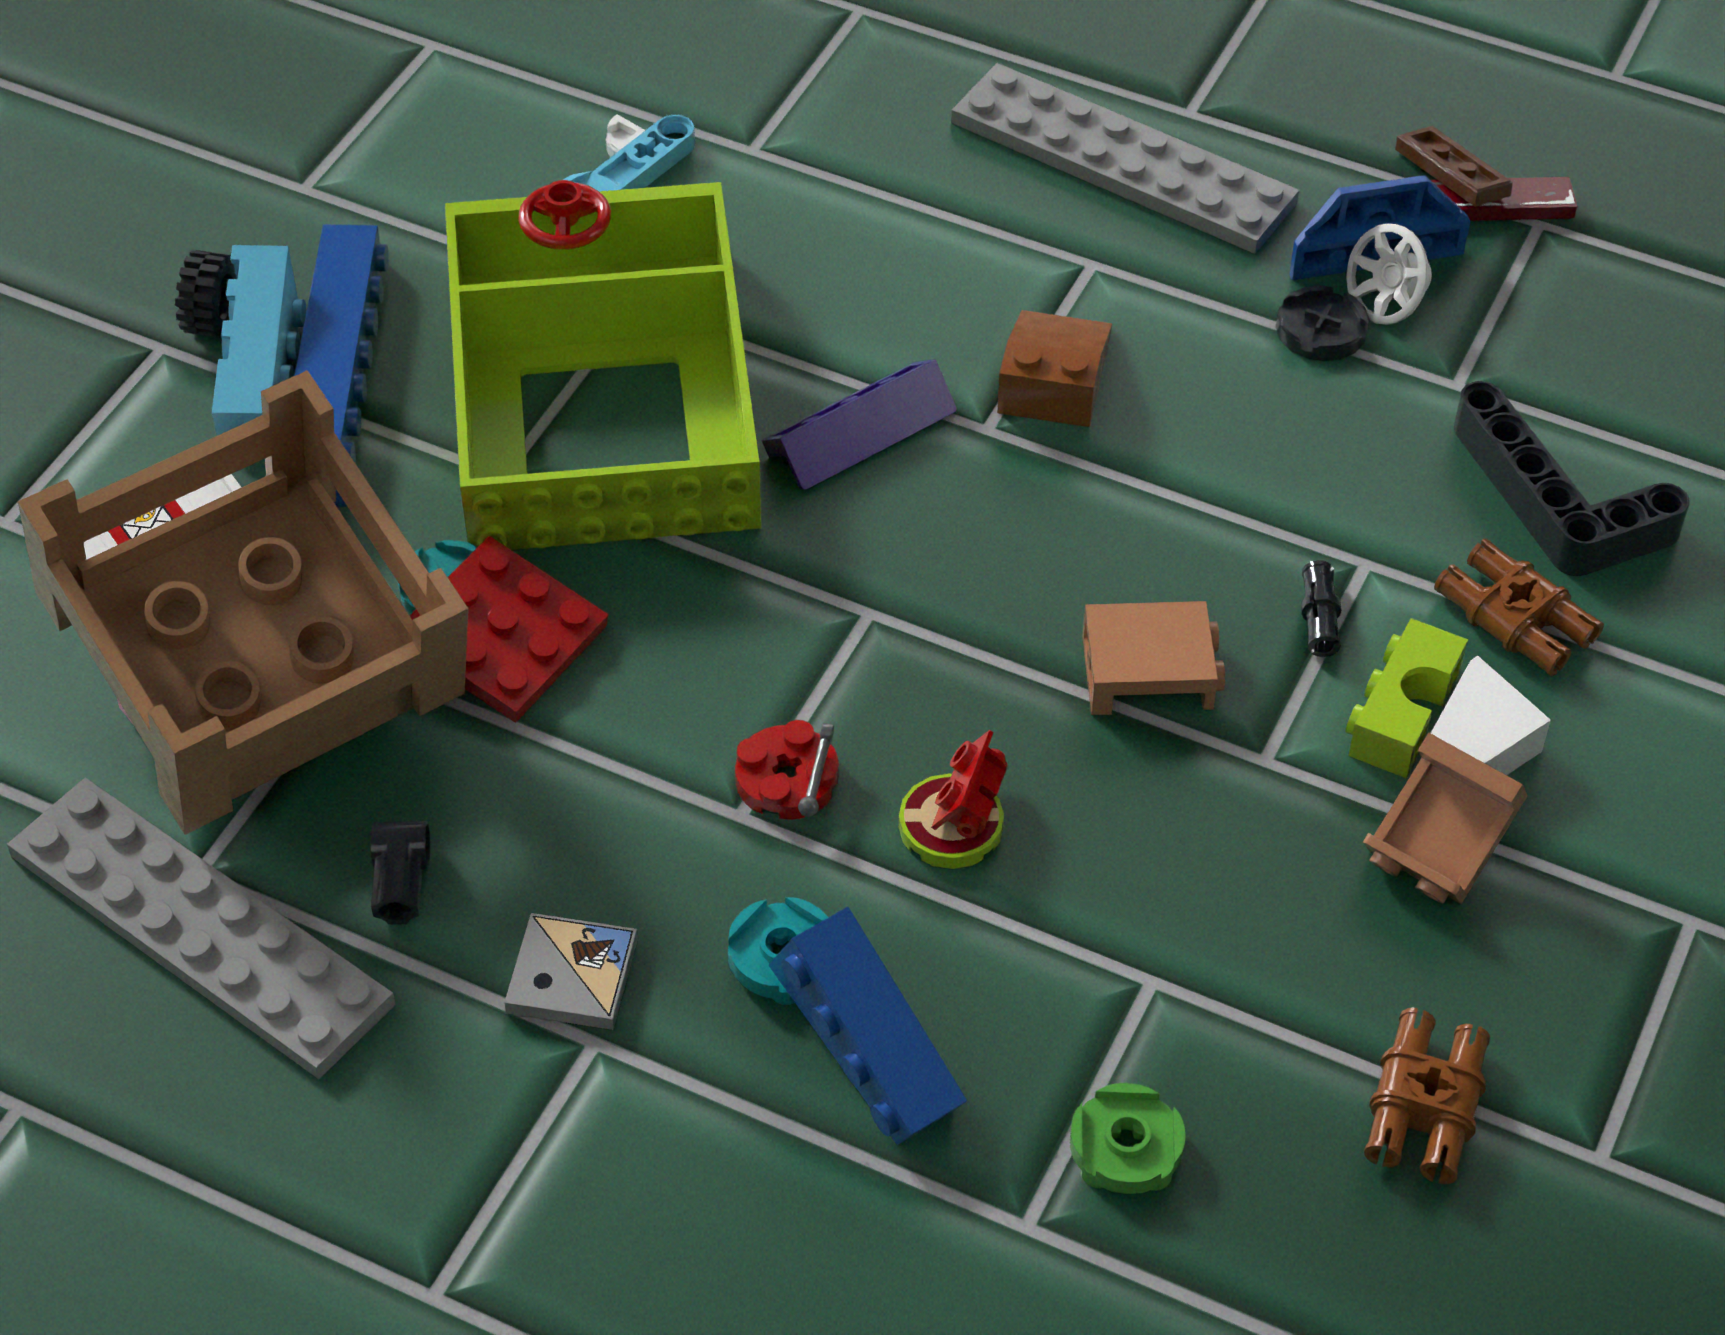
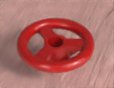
M559 180L540 187L528 195L520 206L518 221L523 233L536 244L550 249L568 250L586 246L602 236L611 221V208L604 195L593 187L569 180ZM534 211L551 218L552 223L556 225L555 235L546 233L536 227L532 220ZM597 212V219L591 227L571 235V226L575 225L579 218Z

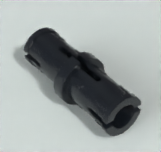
M1316 560L1309 562L1302 569L1305 598L1301 603V614L1303 619L1307 621L1308 650H1311V654L1315 656L1328 657L1340 650L1341 642L1338 634L1337 619L1341 615L1342 609L1340 599L1335 595L1334 568H1331L1329 562Z

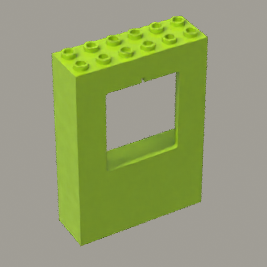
M721 182L599 191L607 199L611 208L609 227L594 242L580 248L568 250L550 249L540 246L523 233L519 225L518 214L521 204L527 197L445 203L459 477L468 543L478 547L488 536H491L510 550L761 528L760 462ZM534 211L532 220L536 227L546 233L555 235L556 225L552 223L551 218ZM597 212L579 218L578 222L571 226V235L591 227L597 219ZM661 363H676L679 366L690 460L527 473L521 390L522 376L526 374Z

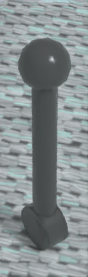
M822 724L820 742L806 797L802 798L798 804L799 812L805 817L816 815L819 809L816 796L829 745L832 743L834 724Z

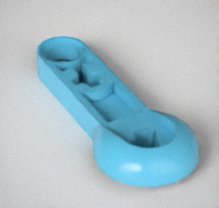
M682 115L665 116L594 171L572 174L563 180L582 183L598 191L646 188L694 149V124L688 117ZM671 133H682L685 135L679 139L665 137V135Z

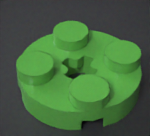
M1117 1083L1107 1085L1095 1091V1098L1087 1101L1083 1107L1081 1103L1075 1111L1071 1123L1070 1150L1075 1163L1081 1169L1080 1173L1084 1182L1093 1188H1104L1123 1194H1137L1150 1190L1157 1191L1167 1187L1171 1182L1173 1173L1181 1163L1185 1146V1126L1176 1108L1173 1106L1172 1112L1167 1104L1159 1100L1160 1094L1139 1084ZM1129 1129L1132 1130V1135L1135 1139H1142L1143 1141L1135 1144L1133 1147H1125L1117 1143L1113 1138H1119L1121 1130Z

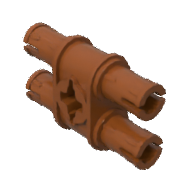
M1487 538L1481 540V545L1477 543L1471 550L1467 564L1491 579L1495 583L1492 587H1483L1454 564L1450 565L1448 570L1444 569L1434 585V589L1438 593L1453 601L1466 612V618L1472 626H1480L1502 642L1503 648L1507 652H1520L1527 656L1550 676H1554L1557 670L1560 671L1566 665L1571 656V650L1542 630L1544 626H1554L1583 649H1587L1590 643L1593 644L1604 628L1603 622L1597 620L1571 601L1568 589L1564 586L1557 587L1534 570V565L1529 561L1521 560L1517 562L1512 557H1509Z
M1407 1008L1400 1013L1399 1026L1393 1047L1389 1048L1381 1057L1380 1062L1383 1070L1377 1092L1371 1096L1369 1102L1374 1121L1368 1143L1364 1149V1155L1370 1162L1377 1165L1380 1150L1383 1145H1386L1387 1149L1382 1167L1397 1166L1401 1162V1152L1407 1128L1428 1133L1430 1137L1424 1161L1421 1163L1420 1172L1426 1179L1433 1181L1436 1167H1438L1439 1162H1442L1443 1166L1438 1183L1450 1184L1457 1179L1464 1143L1468 1142L1476 1133L1474 1118L1479 1097L1486 1091V1080L1481 1070L1487 1046L1490 1043V1035L1488 1031L1478 1026L1475 1041L1470 1045L1469 1039L1473 1024H1461L1454 1030V1040L1449 1060L1426 1055L1431 1034L1436 1025L1435 1018L1424 1010L1418 1029H1415L1414 1023L1418 1008Z

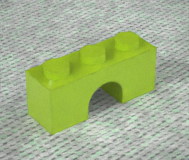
M1410 618L1402 636L1393 634L1384 653L1383 662L1387 663L1384 670L1381 671L1375 668L1368 681L1364 697L1368 698L1365 706L1356 704L1349 717L1345 732L1353 736L1348 756L1407 778L1419 755L1418 749L1426 738L1432 710L1417 705L1410 700L1422 699L1443 707L1460 674L1468 639Z

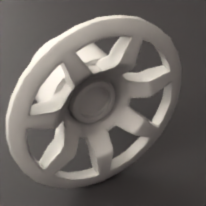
M1382 224L1368 230L1361 236L1350 254L1346 275L1348 292L1365 306L1360 297L1377 290L1380 291L1374 301V313L1365 306L1369 320L1373 323L1394 324L1411 315L1420 304L1431 282V267L1427 260L1425 249L1417 236L1406 227L1398 224ZM1393 232L1403 237L1394 251L1390 248L1385 233ZM1375 238L1376 252L1381 257L1379 260L1361 255L1367 243ZM1410 247H1412L1415 253H1408ZM1357 264L1363 269L1373 272V278L1364 281L1358 287L1356 286L1355 278ZM1394 298L1402 309L1393 315L1384 316L1389 302Z

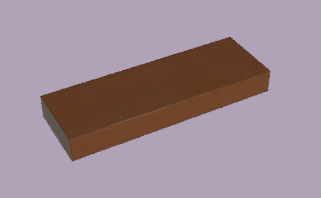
M1434 126L1397 136L1395 150L1476 207L1511 196L1513 182Z

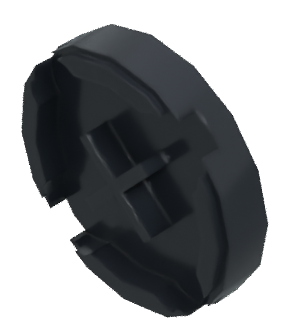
M1323 285L1309 286L1291 292L1283 300V305L1279 307L1275 327L1279 339L1289 350L1298 355L1319 361L1341 360L1355 354L1365 343L1369 317L1365 306L1355 296L1347 292L1344 293V296L1333 293V287Z

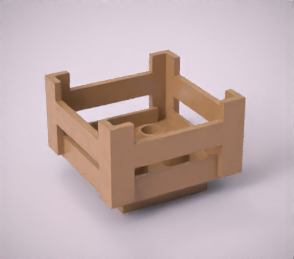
M308 370L261 391V416L76 500L75 490L68 479L18 501L35 592L59 631L73 626L155 760L159 794L185 835L232 812L233 799L413 708L421 716L465 693L468 607L442 568L429 573L334 433V408ZM265 459V477L86 559L85 541ZM336 490L420 614L413 621L334 504L336 501Z

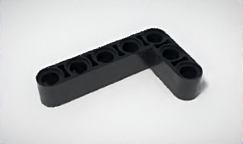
M1475 381L1465 385L1461 390L1454 422L1456 436L1554 566L1561 572L1571 576L1587 575L1670 547L1677 542L1690 500L1687 493L1681 487L1670 483H1658L1590 505L1496 385L1484 381Z

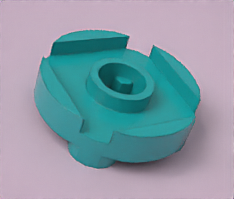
M785 897V903L767 905V899L749 905L739 913L729 929L728 966L730 971L745 988L753 993L773 998L775 1002L782 1005L794 1004L795 1002L768 966L778 955L773 953V948L770 944L774 942L778 945H783L798 934L827 919L828 916L816 905L803 899Z

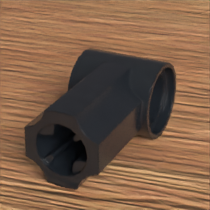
M428 821L373 822L371 830V859L374 869L371 898L373 917L384 920L388 925H404L412 918L419 917L423 869H428L430 863Z

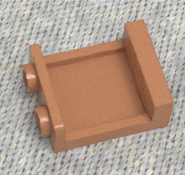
M1206 601L1085 605L1082 639L1091 715H1112L1114 695L1200 693L1203 710L1214 709L1216 691H1224L1225 668L1223 660H1215L1214 652H1217L1219 649V628L1217 621H1209Z
M1428 733L1418 749L1422 757L1376 833L1374 835L1368 833L1363 843L1369 852L1373 853L1369 861L1394 877H1397L1401 870L1419 880L1415 886L1416 889L1441 904L1445 902L1447 897L1462 904L1528 795L1523 784L1437 736Z

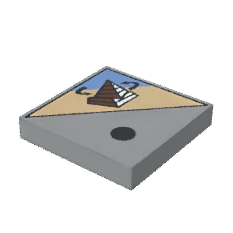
M531 913L505 998L506 1013L614 1030L638 941L637 929Z

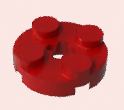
M793 720L786 725L769 727L755 733L750 738L744 739L737 746L735 765L736 788L741 799L752 810L763 814L762 808L770 812H779V819L794 820L805 817L799 812L798 804L802 798L806 797L820 742V734L814 732V728L810 723L804 720ZM832 744L829 745L816 796L819 804L818 811L823 809L831 800L832 790L838 784L839 760ZM783 766L796 768V776L790 778L785 773L775 774L774 772Z

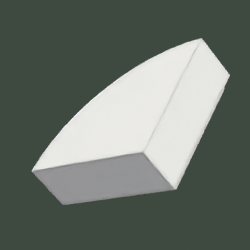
M616 114L607 126L606 148L609 156L612 157L645 130Z

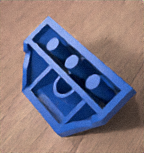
M1426 175L1341 187L1331 195L1295 239L1289 275L1292 280L1347 272L1350 254L1358 240L1368 230L1382 224H1398L1412 231L1422 243L1427 260L1463 255L1470 219ZM1393 232L1385 233L1389 246L1394 251L1403 237ZM1375 238L1367 243L1361 255L1379 260L1381 257L1376 252ZM1410 247L1408 253H1415L1412 247ZM1357 264L1356 271H1357V270H1364L1362 267H1360V266Z

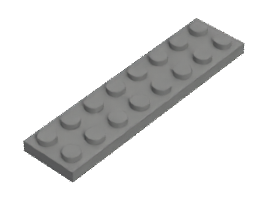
M996 63L952 109L951 123L1254 254H1256L1298 203L1299 190L999 63Z
M86 777L7 843L12 858L318 1079L396 1005L393 992Z

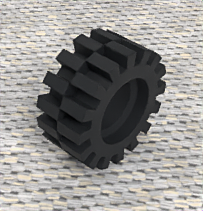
M192 250L189 252V256L185 257V267H181L179 272L181 282H177L176 290H179V297L175 298V306L179 307L176 312V319L180 321L178 326L184 333L221 338L223 320H229V300L226 297L228 279H236L234 265L230 260L231 255Z

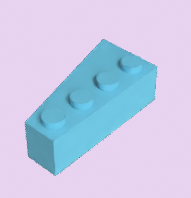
M232 245L230 260L234 265L236 279H228L226 297L229 300V320H223L222 324L223 359H218L212 416L217 436L261 416V391L294 377V369L291 364L292 360L298 359L300 335L297 331L298 327H304L306 302L304 299H298L288 246Z

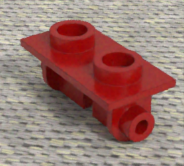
M988 730L973 743L970 741L964 742L953 755L950 762V767L954 769L952 776L941 788L935 800V804L939 806V809L931 826L934 830L949 821L957 827V832L965 838H974L977 834L984 831L994 804L990 799L998 794L1008 768L1004 753L998 749L988 747L994 733L991 730Z

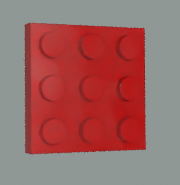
M488 536L448 576V579L468 607L465 689L515 723L603 631L608 623L609 614L491 536ZM416 609L410 615L412 621L420 616Z

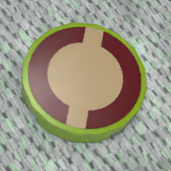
M952 774L931 776L914 785L902 799L898 827L903 844L910 852L912 848L914 852L920 854L922 861L936 867L956 869L973 866L984 860V854L990 852L992 848L994 851L1001 841L1004 812L1000 799L997 795L990 799L994 804L983 832L977 834L974 838L961 836L957 832V827L949 821L934 830L931 826L939 809V806L935 804V800L941 788L950 780Z

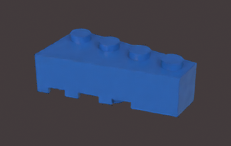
M849 907L842 909L793 937L768 965L844 1070L848 1079L867 1102L872 1118L879 1130L884 1135L891 1136L897 1145L939 1121L967 1102L958 1084Z

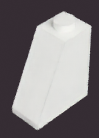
M1476 656L1470 660L1431 734L1501 773L1508 775L1542 752L1551 720L1485 661Z

